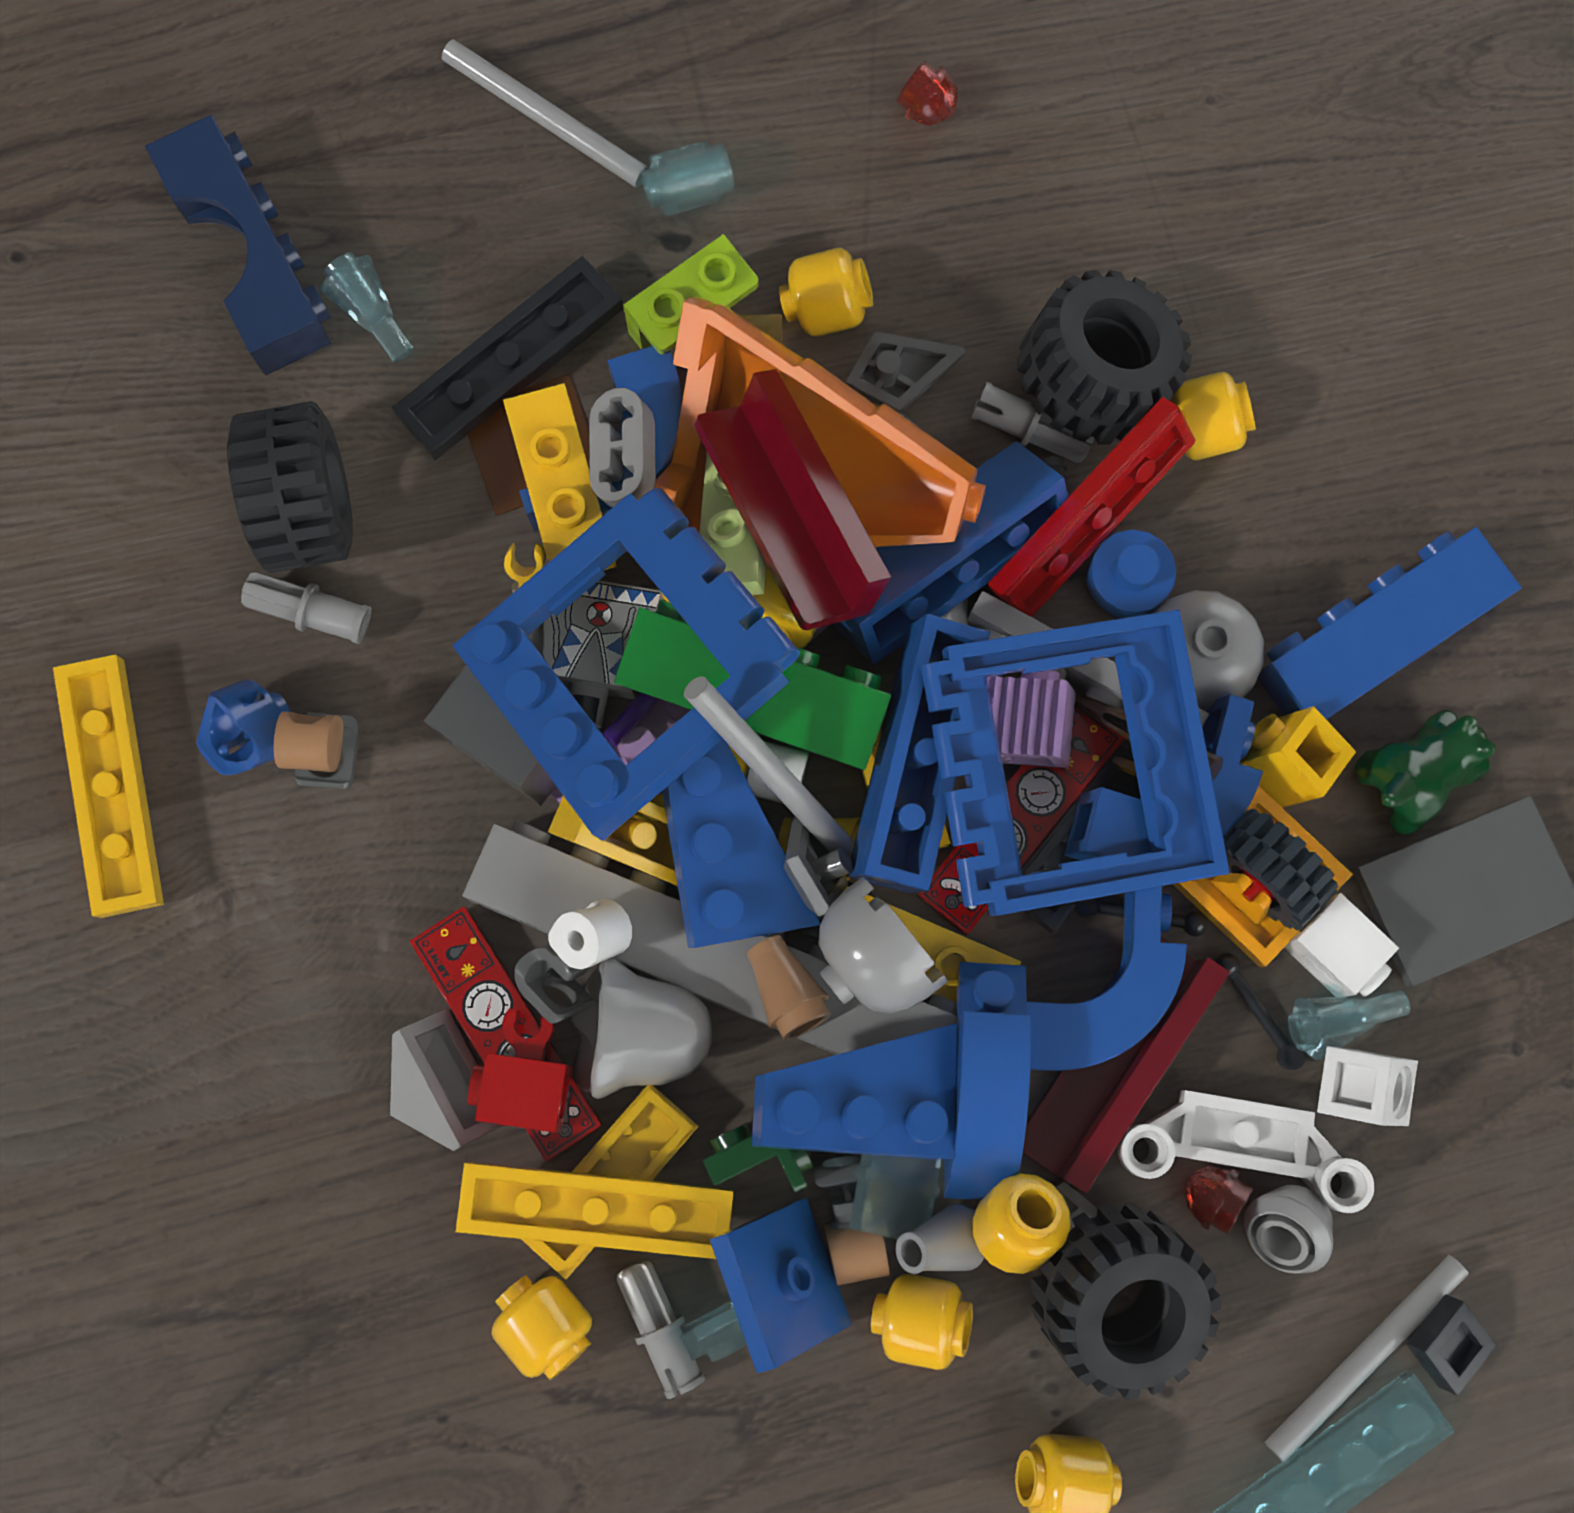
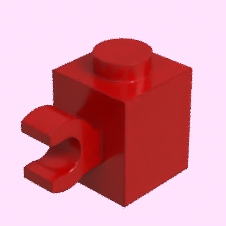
M509 1008L503 1018L502 1031L506 1041L514 1048L516 1056L486 1053L484 1066L475 1065L473 1067L468 1088V1105L477 1106L475 1121L554 1133L562 1132L573 1066L545 1062L547 1047L554 1036L556 1025L555 1023L548 1022L542 1016L541 1028L537 1035L532 1038H524L518 1031L520 1011Z

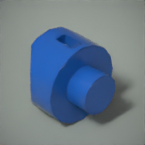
M1132 529L1117 532L1102 542L1086 568L1085 583L1090 595L1102 609L1113 617L1122 619L1152 614L1160 607L1174 587L1177 570L1173 554L1162 540L1149 532Z
M248 679L212 691L206 704L196 741L198 749L207 763L222 775H236L275 759L274 734L276 723L281 712H291L289 706L278 693H268L257 682ZM241 746L239 750L229 755L230 748Z

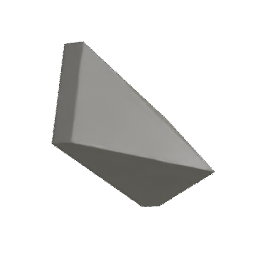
M448 1008L403 1027L392 1034L390 1116L455 1151L504 1125L475 1121L477 1106L468 1105L467 1099L472 1070L478 1064Z

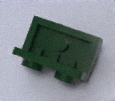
M748 1122L712 1139L710 1142L715 1153L702 1160L714 1186L777 1155L795 1193L807 1187L802 1172L813 1167L806 1150L752 1146V1129Z

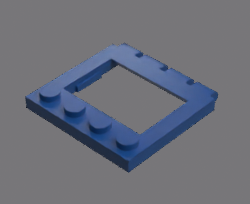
M661 488L650 490L639 500L630 492L452 645L589 831L602 841L723 738L695 708H692L625 765L527 636L551 615L554 614L557 617L606 575L604 570L628 551L730 675L716 690L744 721L789 683V680L782 672L797 660L800 653L771 617L761 618L764 614V608L733 572H724L726 568L725 562L696 528L687 527L688 519Z
M1180 609L947 646L942 650L944 661L921 665L929 713L953 710L954 721L932 725L941 779L965 776L967 787L965 789L944 792L953 846L977 842L979 856L956 860L964 907L988 903L990 916H998L1230 874ZM1114 656L1151 852H1144L1127 857V853H1119L1058 864L1059 869L1033 872L1029 875H1023L987 677L1020 671L1025 675L1081 666L1091 663V660Z

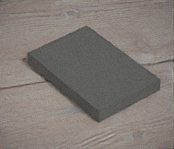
M1531 795L1352 870L1378 928L1399 947L1392 958L1406 988L1418 985L1574 918V885Z

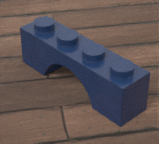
M211 114L145 145L171 199L188 224L216 223L230 227L246 238L248 253L244 273L236 287L223 302L249 353L265 376L330 345L331 342L321 323L330 319L331 316L315 285L312 284L303 289L295 271L305 267L288 233L276 237L269 221L279 215L263 184L259 182L250 186L243 170L253 165L236 132L234 131L224 136Z

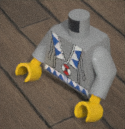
M514 543L509 547L504 559V567L509 577L516 581L512 585V593L544 567L546 553L541 544L536 543L534 558L536 564L531 567H524L516 561ZM598 581L557 617L554 614L551 615L527 636L565 687L570 689L572 696L597 728H602L608 696L635 699L639 691L614 683L639 607L656 611L659 599L669 602L660 590Z

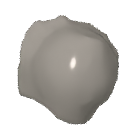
M616 958L602 961L586 980L585 990L594 999L596 1005L573 1015L570 1020L572 1028L581 1035V1044L574 1067V1079L584 1092H590L592 1097L601 1099L623 1087L663 1085L692 1074L702 1064L708 1055L712 1042L711 1019L707 1007L690 991L674 984L638 976Z

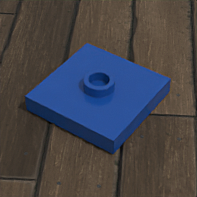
M807 1198L788 1203L710 1239L757 1373L779 1367L852 1325Z

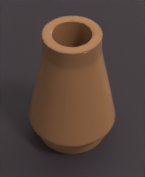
M781 935L767 938L747 951L746 955L753 967L769 1028H777L783 1040L799 1037L818 1027L831 1016L825 1004L829 995L789 950Z

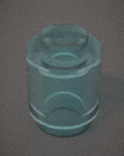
M704 140L650 155V169L641 171L642 183L650 207L660 205L666 217L722 201V194L734 191L732 169L722 143L709 146Z

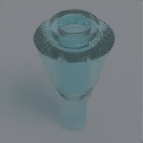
M349 252L332 261L323 271L326 279L320 286V291L365 330L372 332L394 363L400 362L409 356L414 348L392 319L393 313L371 256L363 255L356 257L353 252Z
M1401 990L1369 999L1362 997H1299L1294 1003L1293 1013L1289 1015L1288 1028L1296 1047L1301 1051H1306L1314 1060L1320 1061L1325 1058L1327 1046L1341 1048L1372 1029L1374 1024L1408 1015L1410 1004L1407 996Z

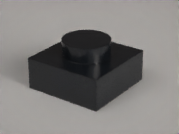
M1447 1294L1441 1298L1406 1343L1436 1385L1457 1396L1497 1346L1465 1301Z

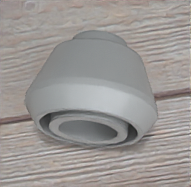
M1298 1185L1279 1187L1253 1200L1245 1212L1244 1229L1250 1245L1255 1253L1271 1267L1287 1273H1311L1321 1269L1331 1257L1333 1251L1332 1214L1319 1195L1310 1189Z

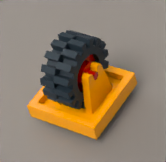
M1258 786L1250 805L1242 817L1223 836L1230 874L1180 882L1173 885L1258 967L1262 968L1266 967L1353 874Z

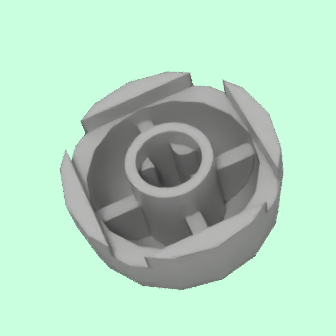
M1193 590L1166 600L1152 613L1180 609L1198 708L1206 711L1217 699L1229 694L1244 698L1253 689L1264 664V639L1256 619L1239 601L1218 591Z
M862 876L832 903L821 922L819 946L829 965L820 971L819 974L844 1005L853 997H856L872 1011L894 1013L908 1010L930 997L946 984L948 980L936 967L927 975L925 974L935 964L934 961L886 902L883 903L878 896L869 903L865 900L864 897L874 888Z

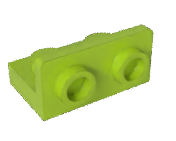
M723 234L623 304L628 333L640 349L653 346L659 354L664 355L676 347L683 302L687 298L695 296L709 300L714 304H721L731 308L758 288V276Z

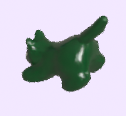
M1441 710L1430 716L1418 734L1410 741L1387 743L1379 749L1366 751L1357 760L1355 777L1359 784L1374 786L1380 791L1382 804L1391 807L1392 812L1389 825L1393 830L1401 834H1412L1422 829L1427 821L1439 814L1448 799L1450 791L1477 782L1490 771V760L1488 758L1494 755L1496 746L1489 741L1486 731L1477 724L1475 717L1466 715L1458 720L1454 712Z

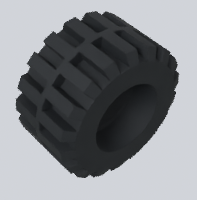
M1098 270L1085 271L1081 278L1073 275L1066 279L1060 288H1056L1023 337L1019 346L1022 352L1017 358V371L1025 374L1020 381L1024 394H1032L1035 400L1031 406L1039 415L1046 413L1053 420L1049 425L1059 432L1065 427L1073 431V439L1086 442L1092 436L1098 445H1110L1115 438L1121 442L1162 397L1170 400L1186 380L1185 373L1191 367L1192 356L1186 352L1191 345L1189 333L1180 330L1179 326L1183 320L1177 310L1170 311L1165 305L1168 299L1159 291L1153 294L1146 289V282L1136 277L1132 281L1126 280L1122 272L1109 270L1105 277ZM1092 349L1102 353L1115 366L1101 359Z
M309 401L234 415L231 419L227 437L230 483L244 536L251 552L263 569L268 573L347 560L353 541L350 495L341 454L333 429L316 402Z
M1112 1204L1097 1207V1216L1091 1219L1085 1212L1072 1218L1075 1227L1069 1231L1064 1246L1039 1268L1043 1272L1042 1276L1032 1277L1030 1292L1037 1299L1031 1306L1035 1319L1042 1326L1041 1331L1076 1377L1086 1386L1092 1384L1100 1394L1112 1397L1118 1390L1124 1399L1139 1398L1141 1390L1147 1388L1152 1395L1165 1391V1382L1175 1377L1180 1382L1190 1374L1186 1369L1193 1359L1201 1362L1209 1350L1203 1344L1206 1337L1216 1336L1219 1322L1211 1314L1221 1309L1220 1294L1213 1288L1217 1280L1212 1270L1203 1262L1204 1259L1171 1226L1152 1211L1145 1214L1138 1206L1124 1204L1119 1213ZM1146 1280L1142 1294L1131 1308L1116 1317L1103 1319L1109 1302L1120 1290L1134 1282Z

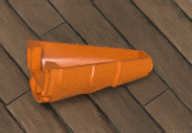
M695 296L689 297L683 302L673 365L687 368L688 372L672 462L656 479L654 488L664 490L688 519L687 527H694L700 533L707 450L694 427L697 416L702 413L740 406L753 374L777 369L875 547L954 542L964 520L972 523L976 522L986 490V485L976 482L977 468L889 405L882 404L876 406L814 360L802 358L731 309Z

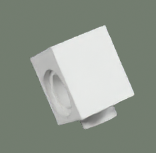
M1342 893L1333 895L1284 947L1336 998L1353 996L1358 992L1365 997L1372 993L1391 973L1392 969L1386 962L1399 949L1392 940Z
M1327 1046L1317 1112L1381 1126H1409L1418 1061L1357 1049Z

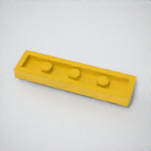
M115 654L53 667L91 914L93 917L105 918L164 905L124 659Z
M468 1161L464 1163L456 1232L716 1259L710 1239L730 1229L734 1189Z

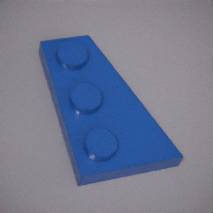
M722 739L662 790L688 948L704 947L821 925L816 914L805 905L783 868L785 854L728 743Z
M958 1023L755 1076L752 1146L931 1160L954 1159Z

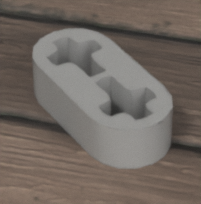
M614 388L606 391L596 400L590 413V483L596 495L610 508H613L630 492L639 500L655 487V421L653 412L635 392L627 388ZM628 410L633 417L623 420L621 436L612 427V424L620 422L623 417V411ZM624 465L634 475L625 479L622 484V490L618 491L612 486V483L622 480Z

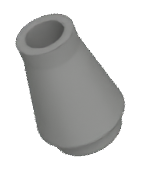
M957 1204L950 1205L913 1231L902 1234L896 1243V1256L902 1268L912 1274L923 1271H971L977 1268L983 1261L984 1256L979 1252L973 1238V1216L976 1210Z

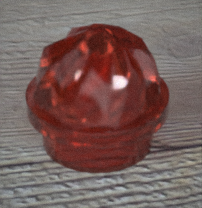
M924 60L906 82L895 101L907 110L905 114L907 119L932 126L945 121L953 115L957 104L958 88L943 66H939L936 70Z
M1208 1166L1191 1175L1185 1184L1187 1208L1201 1223V1227L1207 1231L1214 1226L1228 1235L1254 1188L1238 1180L1241 1173L1234 1169L1229 1171Z

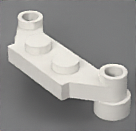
M1180 1090L1176 1105L1144 1124H1136L1129 1127L1117 1146L1118 1158L1124 1169L1130 1174L1142 1178L1151 1179L1162 1176L1170 1169L1174 1158L1178 1156L1299 1177L1311 1188V1191L1319 1195L1329 1209L1343 1213H1355L1364 1209L1374 1194V1180L1370 1171L1361 1162L1342 1158L1314 1127L1315 1112ZM1140 1138L1146 1140L1149 1146V1154L1142 1162H1138L1133 1155V1146ZM1338 1173L1342 1180V1186L1340 1191L1334 1194L1330 1183L1332 1177Z

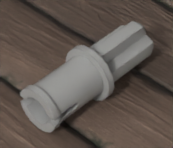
M985 382L980 392V400L977 399L972 410L971 419L982 421L1020 438L1019 443L1024 447L1030 442L1075 463H1081L1086 458L1092 447L1094 437L1090 436L1086 442L1073 439V431L1065 427L1059 432L1049 425L1053 419L1046 413L1039 415L1031 406V402L992 386L990 382Z
M260 572L250 573L246 582H244L241 595V603L246 608L293 622L297 631L304 632L309 627L349 639L356 644L362 642L371 618L372 608L370 606L359 605L320 592L318 584L309 583L307 587Z
M640 1261L623 1269L617 1274V1283L639 1330V1334L634 1339L637 1345H645L664 1388L666 1399L676 1397L678 1390L682 1395L699 1386L706 1379L704 1374L700 1372L680 1325L685 1322L684 1316L682 1314L675 1316L653 1264L650 1261Z

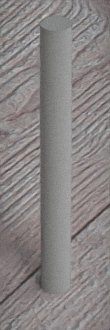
M452 39L447 43L442 52V61L635 188L640 187L645 181L649 172L648 166L458 41Z
M705 677L693 679L684 690V697L829 853L836 849L844 848L850 854L854 848V840Z
M1448 1255L1266 1439L1264 1443L1285 1463L1427 1318L1445 1294L1449 1295L1469 1275L1465 1267L1454 1257Z

